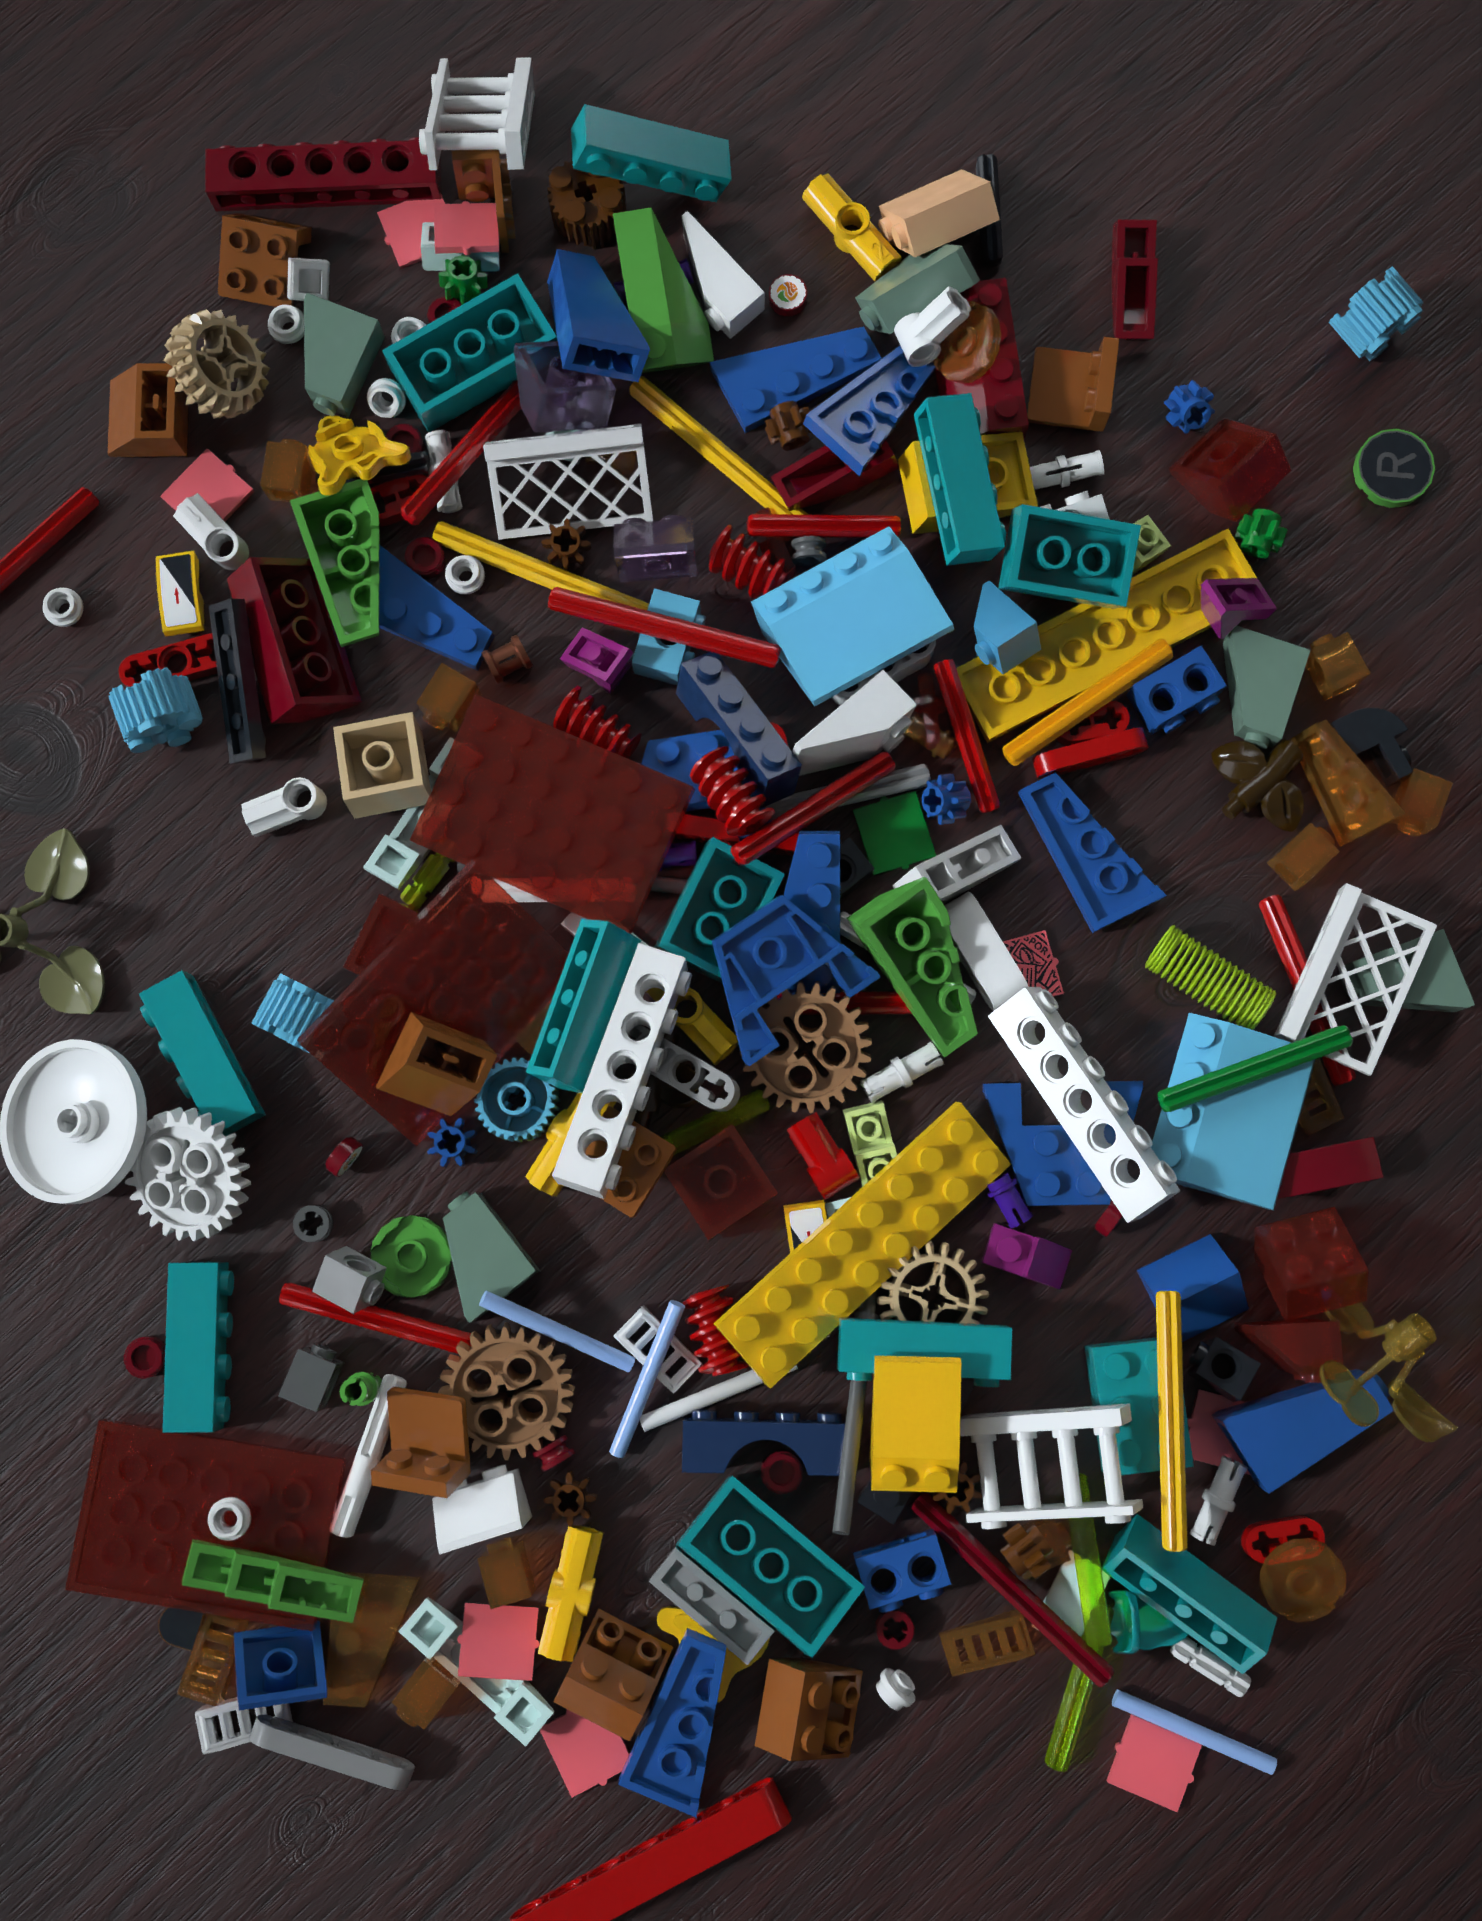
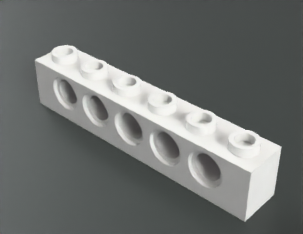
M638 943L552 1176L557 1184L605 1199L608 1189L615 1190L622 1171V1166L617 1165L623 1149L627 1151L630 1149L635 1137L636 1127L632 1126L633 1119L637 1110L643 1112L649 1098L650 1088L646 1087L651 1071L658 1072L663 1060L664 1049L660 1048L664 1034L671 1035L677 1021L678 1011L674 1010L679 995L683 997L686 995L691 982L692 973L687 972L688 967L685 957ZM651 988H659L665 992L664 996L657 1002H647L643 999L645 992ZM644 1025L651 1029L650 1034L644 1040L635 1041L629 1038L630 1031L636 1026ZM625 1063L635 1065L637 1069L631 1078L622 1080L615 1077V1071L620 1065ZM618 1102L622 1105V1110L617 1117L607 1119L601 1116V1109L605 1104ZM601 1140L608 1144L607 1151L602 1157L590 1158L586 1155L587 1147L592 1142Z
M1041 987L1023 988L988 1017L1126 1222L1129 1223L1143 1218L1180 1192L1175 1183L1177 1177L1173 1169L1165 1161L1158 1159L1151 1148L1153 1143L1150 1136L1141 1126L1134 1124L1127 1113L1129 1108L1126 1101L1117 1091L1110 1089L1103 1078L1105 1072L1102 1066L1092 1056L1088 1057L1079 1044L1082 1042L1080 1034L1070 1023L1064 1022L1057 1011L1059 1006L1053 995ZM1038 1022L1045 1028L1046 1034L1042 1042L1035 1036V1027ZM1060 1056L1065 1057L1068 1061L1069 1069L1065 1076L1058 1070L1057 1063ZM1084 1089L1092 1097V1106L1089 1110L1082 1106L1080 1100ZM1107 1124L1112 1126L1116 1133V1140L1113 1145L1109 1144L1104 1137V1128ZM1130 1159L1136 1161L1139 1165L1140 1175L1137 1180L1133 1179L1128 1173L1127 1164Z

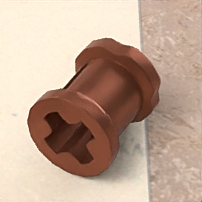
M517 635L511 637V642L492 652L488 650L481 652L497 684L503 682L504 676L522 667L527 669L533 667ZM512 655H515V657H513V658H511V659H509V660H507V661H505V662L499 664L500 661H502V660H504V659H506V658H508V657H510V656H512Z

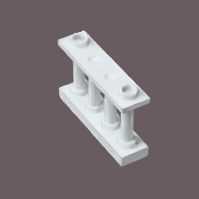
M448 58L440 59L437 74H432L431 77L432 99L426 127L419 130L420 152L422 155H427L429 170L438 169L441 150H499L500 154L507 155L508 170L524 169L535 97L532 58H516L514 73H508V77L450 78ZM452 94H505V95L452 96ZM449 112H502V114H449ZM445 131H498V133H445Z
M1130 1403L967 1414L960 1417V1436H971V1442L976 1443L983 1507H978L966 1514L967 1523L981 1522L982 1529H997L1006 1527L1007 1521L1105 1516V1523L1110 1524L1131 1521V1515L1143 1509L1142 1499L1124 1500L1116 1434L1120 1433L1119 1426L1132 1421ZM1093 1428L1094 1435H1099L1107 1501L1082 1502L1074 1436L1078 1435V1429ZM1037 1431H1052V1437L1057 1438L1065 1503L1041 1504L1033 1439L1037 1438ZM1011 1433L1012 1440H1016L1024 1505L1000 1506L993 1441L997 1440L996 1434Z

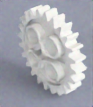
M178 1107L171 1111H164L154 1115L153 1119L147 1121L140 1153L130 1170L133 1172V1177L125 1180V1184L136 1186L137 1191L130 1196V1200L141 1199L143 1203L138 1211L139 1215L150 1212L152 1217L149 1225L153 1227L163 1223V1235L166 1236L176 1231V1237L179 1241L189 1236L192 1241H197L205 1236L209 1238L233 1224L231 1219L242 1214L238 1205L248 1201V1197L240 1190L251 1185V1181L241 1177V1172L249 1169L250 1165L239 1163L237 1158L245 1152V1149H233L231 1144L237 1135L235 1133L228 1136L222 1134L225 1126L224 1121L211 1125L212 1114L210 1112L198 1116L197 1108L183 1111L181 1107Z

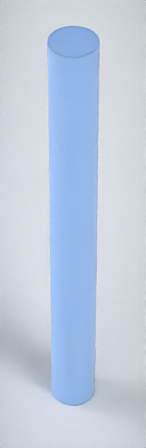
M487 1290L480 1300L479 1306L621 1370L630 1372L634 1365L635 1357Z
M669 1301L609 1450L615 1457H625L685 1309V1305L678 1301Z
M1119 1689L1114 1693L1112 1706L1270 1775L1276 1769L1277 1758Z

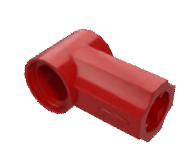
M817 1112L807 1116L786 1130L799 1154H801L808 1166L806 1170L824 1200L860 1180L848 1156L842 1148L837 1147Z

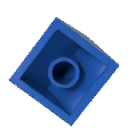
M1211 1234L1136 1270L1155 1308L1157 1292L1177 1291L1180 1293L1182 1342L1249 1309L1239 1271Z
M320 1621L234 1632L239 1711L327 1698Z

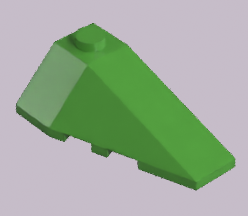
M652 208L613 213L628 312L650 348L642 374L713 362L714 357L708 321Z
M358 479L345 483L342 489L334 495H322L319 491L290 500L340 646L344 647L379 636V512L368 481Z
M921 877L877 896L846 918L870 956L942 1056H948L978 1034L967 988L964 987L958 964L960 961L958 951L954 947L949 925H951L949 914L927 877Z

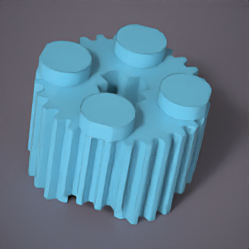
M1393 266L1385 271L1384 281L1378 283L1375 278L1370 280L1349 299L1351 301L1348 305L1350 309L1343 317L1336 313L1330 319L1329 324L1358 358L1365 356L1369 361L1373 360L1389 346L1387 342L1394 332L1398 330L1401 334H1404L1421 318L1419 315L1423 312L1421 306L1424 302Z
M167 667L162 670L159 668L154 671L148 670L146 673L141 674L142 680L140 683H134L133 686L126 687V690H124L121 684L118 687L112 688V691L109 692L110 695L108 697L124 742L127 743L130 751L133 753L148 751L158 743L164 744L166 741L171 747L183 745L192 739L189 731H193L203 720L188 677L183 675L179 677L177 675L172 676L171 671Z
M280 973L277 980L273 981L252 1024L325 1060L347 1021V1015L351 1009Z
M512 1058L511 1062L504 1059L502 1065L498 1062L495 1063V1069L491 1068L481 1091L477 1094V1098L474 1099V1103L478 1104L475 1111L480 1113L478 1119L484 1122L483 1126L488 1129V1132L511 1142H514V1140L523 1142V1139L531 1141L539 1138L542 1133L547 1132L546 1126H550L551 1120L556 1117L555 1111L560 1110L556 1106V1103L560 1102L558 1088L526 1073L529 1061L524 1058L519 1060ZM521 1090H524L525 1105L523 1107L518 1106L516 1111H511L513 1104L508 1102L509 1096L511 1094L518 1095Z

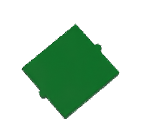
M916 791L890 799L883 796L880 802L853 809V815L868 861L875 868L873 876L900 868L903 871H907L910 865L936 856Z

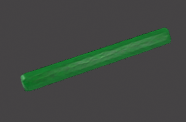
M1337 1026L1161 1090L1157 1094L1158 1101L1164 1112H1172L1350 1047L1353 1044V1038L1347 1026Z

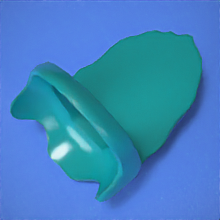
M1116 1590L1108 1593L1109 1597L1115 1600V1605L1108 1614L1109 1631L1118 1642L1113 1648L1114 1653L1134 1654L1139 1649L1152 1650L1161 1646H1172L1187 1637L1188 1634L1130 1590Z

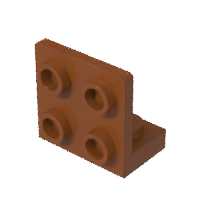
M451 150L459 200L483 202L488 198H495L502 253H509L508 239H516L507 158L500 159L499 150Z
M241 213L223 215L218 295L273 307L279 305L294 306V300H290L287 297L288 257L298 258V247L311 243L312 227Z
M1103 337L1099 351H1092V353L1037 347L1034 352L1028 400V422L1103 432L1111 414L1119 338Z
M608 1106L602 1117L612 1119L617 1117L620 1112ZM633 1120L632 1126L636 1127V1133L628 1151L622 1150L617 1165L622 1166L618 1184L615 1190L608 1189L605 1199H602L631 1218L637 1216L677 1151L673 1144ZM601 1140L594 1141L587 1147L586 1155L590 1158L602 1157L607 1151L608 1144Z
M392 1387L387 1391L391 1451L371 1469L372 1486L448 1498L471 1474L466 1400L458 1396Z

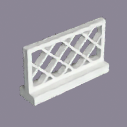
M641 424L491 441L483 445L485 461L488 466L498 540L550 534V523L538 513L551 496L569 510V513L561 523L552 524L556 528L564 526L565 519H570L573 514L581 519V521L570 522L571 527L575 530L580 526H584L585 529L653 521ZM637 451L638 468L628 480L614 469L611 464L619 453ZM612 454L607 462L598 455ZM591 456L603 466L591 484L572 471V468L581 457ZM574 458L568 467L560 461L562 459ZM552 461L564 470V473L552 489L533 475L541 462ZM535 463L530 471L520 465ZM514 466L525 475L513 494L499 484L497 467ZM606 470L625 483L612 502L594 488ZM568 474L586 488L574 506L555 493ZM638 475H640L641 489L633 484ZM529 479L548 493L535 511L516 497ZM629 487L642 497L644 513L628 515L616 506ZM500 492L509 498L503 507ZM590 492L608 505L607 509L598 519H588L577 510ZM512 501L531 515L522 528L506 529L503 513ZM612 509L620 515L607 517ZM534 519L543 524L529 527Z
M1346 883L1339 888L1274 1036L1288 1042L1306 1038L1305 1035L1311 1021L1324 1016L1327 1017L1331 1028L1337 1027L1332 1013L1354 1006L1363 1029L1350 1034L1352 1037L1365 1033L1371 1047L1366 1062L1363 1063L1350 1057L1347 1048L1340 1050L1341 1053L1336 1051L1325 1055V1057L1370 1076L1381 1055L1437 925L1361 893L1362 889ZM1365 905L1378 911L1384 927L1363 934L1357 920L1362 906ZM1388 916H1391L1400 921L1391 924ZM1409 924L1423 930L1417 946L1402 951L1394 928ZM1353 928L1357 937L1348 940ZM1387 932L1396 954L1374 961L1366 939ZM1359 942L1368 964L1347 972L1340 955L1345 946ZM1413 953L1408 965L1405 955ZM1398 958L1404 976L1400 984L1386 988L1377 966ZM1337 965L1340 975L1331 978ZM1370 969L1379 991L1358 999L1349 976ZM1343 979L1351 1002L1330 1009L1324 994L1325 989L1329 983ZM1397 990L1393 1001H1391L1388 993ZM1382 996L1388 1011L1384 1021L1369 1026L1360 1003ZM1319 1003H1321L1324 1012L1314 1015ZM1381 1027L1375 1040L1371 1030Z

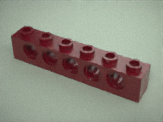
M419 137L411 138L408 141L374 139L371 142L351 143L339 140L332 144L299 142L288 146L259 144L256 147L237 148L232 145H223L215 149H205V192L215 211L399 204L404 201L441 199V158L439 159L438 169L429 170L428 157L420 152ZM401 166H405V167H406V169H404L403 171H399V172H395V171H394V170L397 169L398 167H401ZM362 168H369L363 173H356ZM323 170H330L324 175H318ZM287 171H292L287 176H281L283 173ZM248 173H254L248 178H243Z

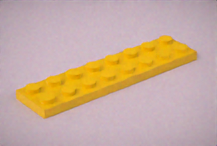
M1226 529L1132 577L1126 607L1112 609L1082 603L1037 626L1041 650L1005 674H1001L992 664H984L979 657L957 667L970 712L987 743L1070 701L1158 639H1164L1172 648L1211 628L1212 626L1201 610V584L1206 579L1257 578L1230 530Z
M961 1102L953 1103L723 1314L714 1325L764 1384L771 1389L839 1325V1318H847L881 1286V1283L886 1282L892 1276L887 1268H895L896 1270L901 1268L903 1265L899 1262V1259L905 1257L908 1261L913 1256L911 1247L915 1246L920 1250L975 1199L988 1184L992 1183L1004 1172L1011 1163Z

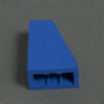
M557 249L547 284L563 369L639 382L650 348L594 256Z
M1354 1369L1218 1410L1212 1414V1417L1243 1464L1248 1467L1247 1470L1255 1484L1270 1494L1393 1412L1394 1409L1387 1399L1391 1393L1383 1380L1377 1374L1372 1375L1362 1370Z

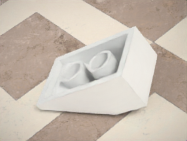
M882 670L795 743L792 752L802 764L799 776L869 760L882 750L890 753L904 739L902 734L913 723L910 716L917 704Z

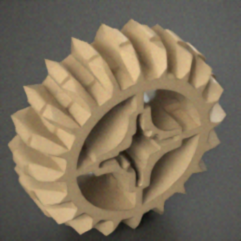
M207 309L193 315L189 314L181 320V323L173 327L170 332L172 337L164 345L169 353L166 354L163 361L173 367L169 370L166 377L175 378L178 382L174 392L184 391L187 395L185 405L196 402L199 414H206L210 411L213 419L223 416L227 419L235 418L241 413L245 414L253 409L252 406L260 402L264 396L262 391L269 384L264 376L267 375L270 368L261 362L267 353L258 351L256 345L259 338H251L247 334L249 325L237 326L236 315L225 318L222 310L210 313ZM198 338H204V346L201 347V351L196 350ZM234 378H238L236 391H231V383L234 382Z
M928 1241L924 1245L925 1254L920 1255L918 1248L913 1246L911 1247L913 1256L910 1260L907 1261L905 1257L899 1259V1262L903 1265L898 1270L887 1268L894 1277L891 1283L887 1281L881 1283L880 1288L889 1289V1296H879L876 1298V1302L881 1305L890 1304L891 1310L882 1312L880 1314L881 1320H889L894 1317L895 1320L907 1321L900 1309L899 1295L912 1298L919 1304V1319L921 1322H935L937 1314L944 1309L962 1311V1314L955 1323L980 1324L972 1319L974 1312L981 1315L987 1314L988 1309L986 1307L976 1305V1298L985 1299L989 1297L988 1291L975 1290V1284L985 1281L984 1274L970 1276L969 1272L976 1267L977 1262L969 1260L962 1266L959 1263L965 1253L962 1249H957L952 1258L948 1257L949 1243L942 1242L938 1254H934L932 1241ZM927 1262H934L933 1270L923 1285L912 1286L902 1283L905 1276L916 1266ZM947 1266L960 1277L965 1289V1299L950 1295L946 1290L945 1271ZM936 1283L937 1293L945 1299L952 1300L953 1303L941 1302L940 1305L935 1303L936 1308L929 1310L927 1308L928 1301L922 1299L921 1296L912 1294V1291L915 1290L922 1293L925 1289L930 1291L929 1286Z

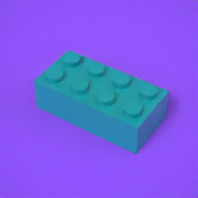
M518 273L382 350L392 374L403 388L406 397L428 433L507 389L513 381L522 380L561 358L555 332Z
M730 1476L725 1480L676 1543L680 1549L804 1654L812 1658L865 1588L864 1585L734 1476Z

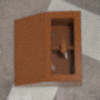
M137 363L110 380L108 455L110 457L187 456L189 404L185 405L187 395L184 391L174 392L178 384L177 380L166 377L169 370L173 368L167 363Z
M411 1012L376 1087L384 1092L452 1116L481 1091L497 1054L484 1040Z
M598 1608L553 1702L630 1741L647 1709L673 1646Z
M769 1658L755 1746L791 1762L848 1758L853 1741V1730L863 1671L857 1668L802 1658Z

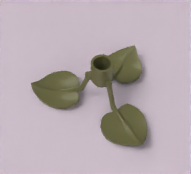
M60 829L49 835L30 855L25 867V882L29 889L41 892L43 895L19 908H12L10 914H0V947H18L21 950H27L51 961L53 964L47 966L42 971L39 979V989L44 1001L51 1008L59 1012L92 1015L101 1004L105 988L103 969L98 959L90 951L79 946L67 947L58 958L55 954L26 941L29 933L28 925L21 917L22 914L48 902L51 895L59 900H70L79 895L86 887L90 875L88 859L73 833L68 829Z

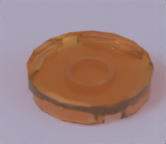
M968 301L972 310L969 312V317L939 344L941 347L940 354L933 360L935 367L943 373L945 378L957 383H971L981 378L993 365L1000 348L1001 329L998 318L992 309L975 301Z
M1310 1538L1292 1539L1277 1546L1265 1558L1260 1570V1589L1269 1607L1274 1612L1285 1616L1286 1619L1294 1622L1315 1621L1328 1615L1336 1607L1334 1603L1338 1600L1339 1595L1343 1597L1346 1590V1572L1337 1554L1325 1543Z

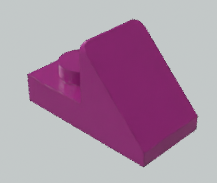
M1258 578L1206 579L1201 584V610L1219 639L1225 638L1242 620L1267 619L1277 610Z
M582 627L562 654L560 660L569 668L592 678L602 689L611 694L631 667L634 653L629 648Z
M994 1223L981 1263L1060 1290L1072 1250L1046 1239L1033 1237Z

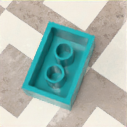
M1024 504L1017 506L1011 512L998 589L1112 609L1126 607L1141 525Z
M712 837L706 842L654 948L685 957L687 967L723 984L712 940L772 901L785 874L757 859L747 865H739L731 854L732 846Z
M1157 1337L1084 1345L1092 1406L1130 1403L1132 1421L1119 1426L1120 1433L1116 1434L1121 1475L1160 1471ZM1184 1400L1185 1468L1194 1467ZM1096 1435L1101 1471L1103 1472L1099 1435Z

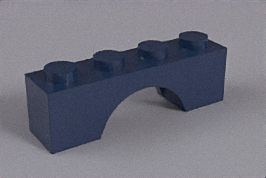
M708 652L681 663L676 695L696 722L708 718L722 730L730 743L734 755L740 758V763L737 766L738 770L745 768L749 772L748 777L742 784L751 781L756 782L758 788L751 797L759 794H764L766 797V801L760 809L793 795L802 764L720 655Z
M692 1410V1417H684L682 1472L724 1473L733 1455L743 1446L758 1440H774L789 1446L799 1455L808 1475L839 1476L846 1421L842 1420V1413L831 1412L817 1413V1420H800V1412H776L775 1419H759L758 1411H734V1418H717V1411Z

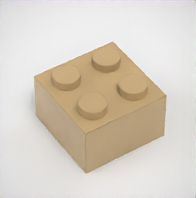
M413 712L333 727L343 801L354 819L433 803L423 735Z

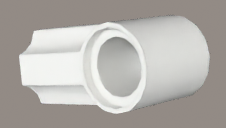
M948 286L921 313H911L903 317L895 325V335L909 365L912 367L925 366L935 360L941 351L939 344L969 317V312L972 311L971 307L957 289Z
M197 493L194 496L187 497L177 506L173 517L205 550L208 557L221 567L228 570H236L248 559L249 549L246 542L229 527L200 494ZM226 541H233L234 547L232 552L227 556L220 557L219 551L222 544Z
M298 777L288 781L283 788L241 804L242 814L252 835L259 837L302 819L312 820L318 818L326 809L327 799L323 790L309 780ZM310 790L312 795L311 801L308 805L298 808L297 799L299 795L304 791Z

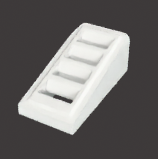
M643 1305L613 1337L644 1366L648 1355L642 1348L657 1334L661 1322ZM646 1321L651 1328L635 1343L630 1337ZM675 1335L670 1344L675 1351L664 1361L657 1376V1379L673 1394L702 1364ZM683 1356L687 1360L686 1364L670 1378L665 1372Z
M237 1697L203 1705L195 1712L203 1755L251 1742L249 1736L252 1731L249 1709L239 1711ZM289 1703L273 1705L275 1717L293 1722ZM266 1707L255 1708L256 1717L258 1715H267ZM234 1710L237 1712L240 1732L234 1733L230 1711ZM217 1715L219 1716L222 1736L220 1737L218 1736L215 1716Z

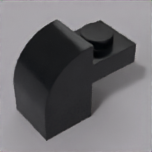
M1380 708L1359 709L1333 721L1321 732L1339 766L1345 765L1368 753L1386 787L1402 781L1413 772L1411 757L1408 751L1396 741L1408 728L1401 719L1389 711Z

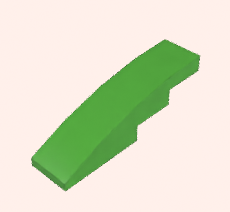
M193 1539L182 1578V1585L225 1593V1597L268 1604L269 1609L353 1623L364 1580L359 1577L282 1557Z

